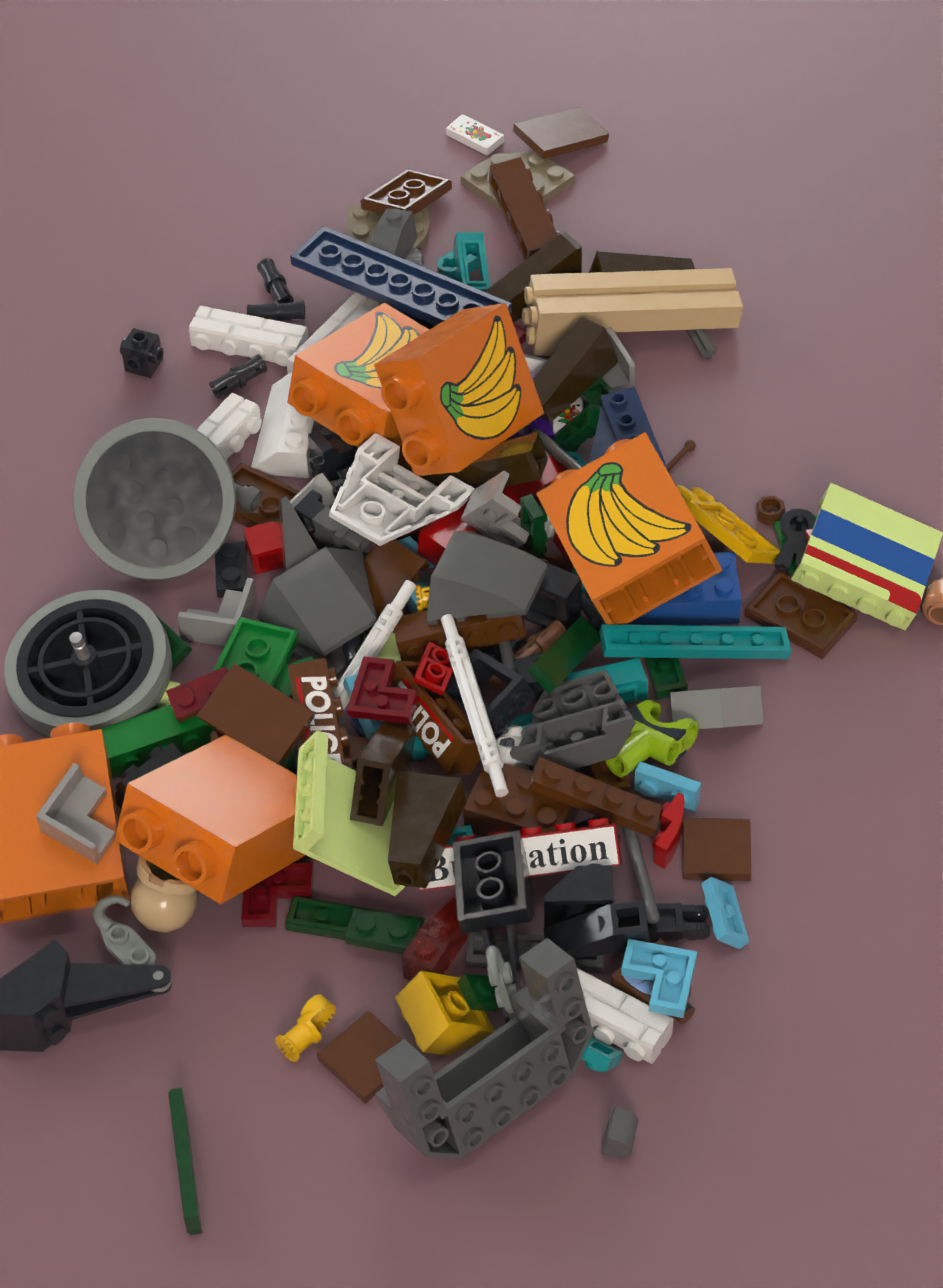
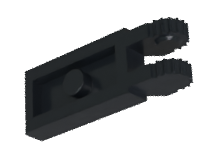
M656 903L660 919L655 924L647 921L649 940H659L660 938L662 940L683 939V937L688 940H704L710 937L711 934L710 926L707 924L683 923V920L687 922H703V920L708 919L709 910L703 905Z

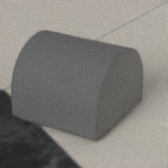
M617 1107L612 1109L601 1151L603 1155L616 1158H627L631 1155L639 1121L635 1114Z

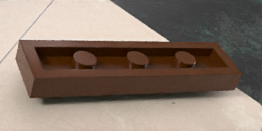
M538 758L530 781V790L598 817L608 818L613 823L652 838L656 832L662 805L544 758Z

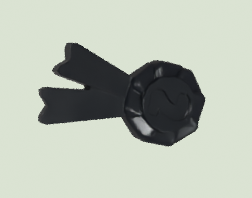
M791 509L781 517V534L787 540L775 561L774 568H783L788 572L794 555L796 556V569L801 563L807 546L805 530L813 529L817 519L808 510Z

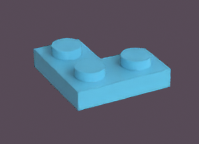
M628 939L621 975L654 981L649 1012L684 1018L697 961V951Z

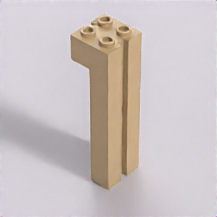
M732 268L537 274L530 276L529 287H525L524 290L527 307L522 308V324L527 325L526 342L527 345L532 346L533 355L552 356L559 343L564 341L582 317L605 328L612 327L614 332L739 328L743 304L739 291L735 290L736 281Z

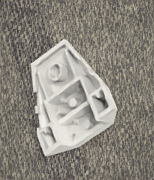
M374 433L358 448L353 464L347 472L345 482L340 487L331 507L329 517L381 546L457 511L470 499L475 488L452 475L437 487L398 465L400 446Z

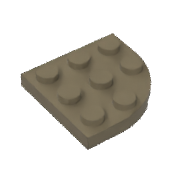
M523 152L494 154L491 158L482 161L460 176L461 184L501 212L502 210L489 184L490 165L521 157L525 167L528 166L532 172L535 188L538 187L542 193L543 204L575 184V175L548 158L542 159L537 153Z
M361 205L347 206V236L371 245L376 225L383 214L361 209ZM429 205L413 215L418 237L413 247L419 251L426 245L430 234Z

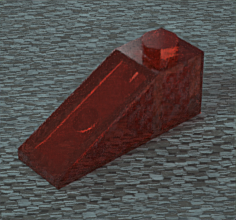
M455 898L449 901L418 930L402 954L403 977L411 981L420 971L445 975L467 941L468 933L462 934L458 923L457 902Z

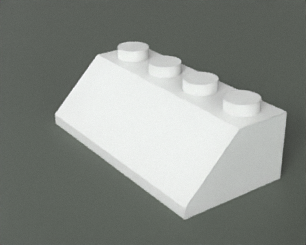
M290 372L271 387L251 468L266 475L309 478L311 468L308 464V458H310L308 434L317 429L320 431L322 425L310 417L301 415L293 406L287 403L292 372Z

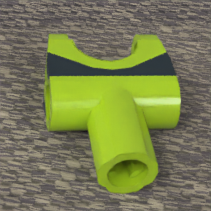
M645 700L629 710L636 724L617 757L606 760V764L611 772L619 777L628 775L638 766L640 761L644 762L649 757L670 766L679 760L694 744L699 730L698 722L691 718L679 719L671 723L659 722L661 705L653 700Z

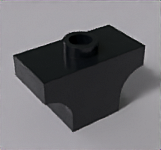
M318 429L308 434L310 451L308 464L314 477L323 473L330 482L339 477L337 471L353 464L356 454L355 447L347 444L339 435L334 432L329 435H322Z

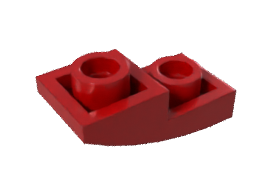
M429 642L420 659L413 682L439 695H443L453 672L447 650Z
M679 792L671 803L667 801L661 808L659 817L661 820L660 831L652 843V848H654V864L664 869L672 860L682 835L684 795Z

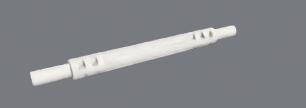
M405 580L392 603L386 605L338 682L339 686L335 687V698L341 697L343 710L350 700L343 686L344 679L358 674L363 656L375 658L378 656L403 615L402 609L416 588L413 582ZM298 754L296 756V769H298Z
M446 614L441 617V622L447 638L445 646L483 768L485 772L489 773L495 795L503 797L509 792L502 772L503 761L464 639L458 634L453 616Z

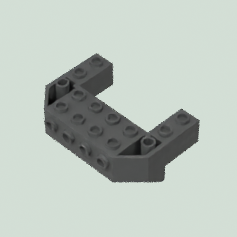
M548 938L519 957L527 986L510 997L516 1017L434 1075L430 1061L405 1039L375 1059L384 1085L381 1090L375 1093L378 1102L395 1129L424 1156L462 1159L573 1077L593 1035V1030L574 958Z

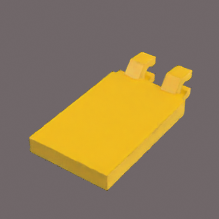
M677 485V489L683 495V499L694 519L748 563L775 564L780 550L721 502H716L714 497L702 488L693 487L692 490H689L685 486Z

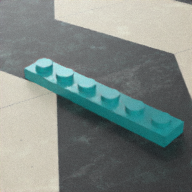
M602 624L600 629L604 657L789 659L791 654L786 627Z

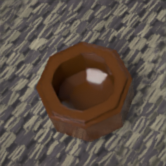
M776 496L762 497L756 503L755 513L757 520L767 526L774 525L775 521H781V517L786 512L784 501Z

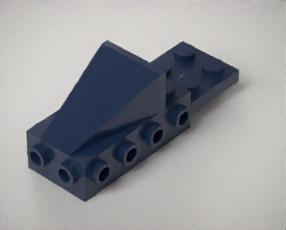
M635 386L600 396L602 407L589 463L603 456L606 450L615 442L623 439H633L646 432L668 471Z

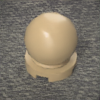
M139 856L136 867L138 879L131 890V910L134 916L148 930L167 933L183 927L190 921L197 908V890Z

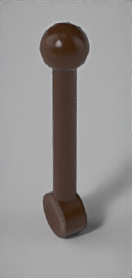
M687 440L684 448L666 465L668 471L688 451L695 449L696 444L693 440Z

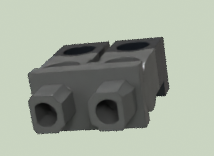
M312 489L294 507L319 551L324 547L361 551L364 558L368 555L364 550L368 547L370 540L329 517L331 508L323 504L320 493Z

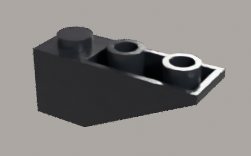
M644 900L608 904L543 928L544 939L548 938L572 958L625 953L628 939L649 942Z

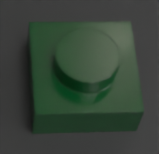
M464 974L457 983L470 1010L496 1012L499 1009L495 995L496 986H491L488 975Z

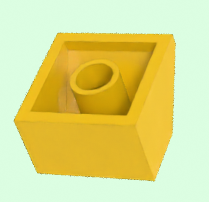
M420 971L395 997L402 1010L401 1014L408 1022L415 1036V1042L423 1053L448 1056L481 1042L495 1032L485 1011L469 1009L457 983L460 977Z

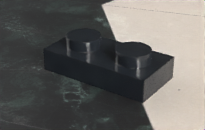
M245 541L223 543L215 554L216 591L218 598L224 597L226 589L243 592L247 580Z

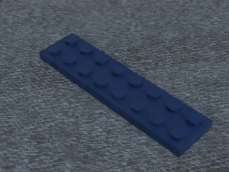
M325 226L319 229L290 256L292 266L380 303H386L399 311L435 326L463 309L506 303L509 313L512 312V303Z

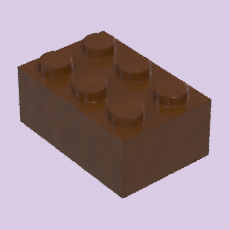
M503 763L502 772L509 791L508 794L503 797L495 795L489 773L485 772L482 767L463 809L464 826L471 825L473 834L481 837L488 836V833L500 831L512 832L520 830L521 833V829L541 826L542 832L555 831V824L574 822L579 812L578 808L530 790L529 785L533 771Z

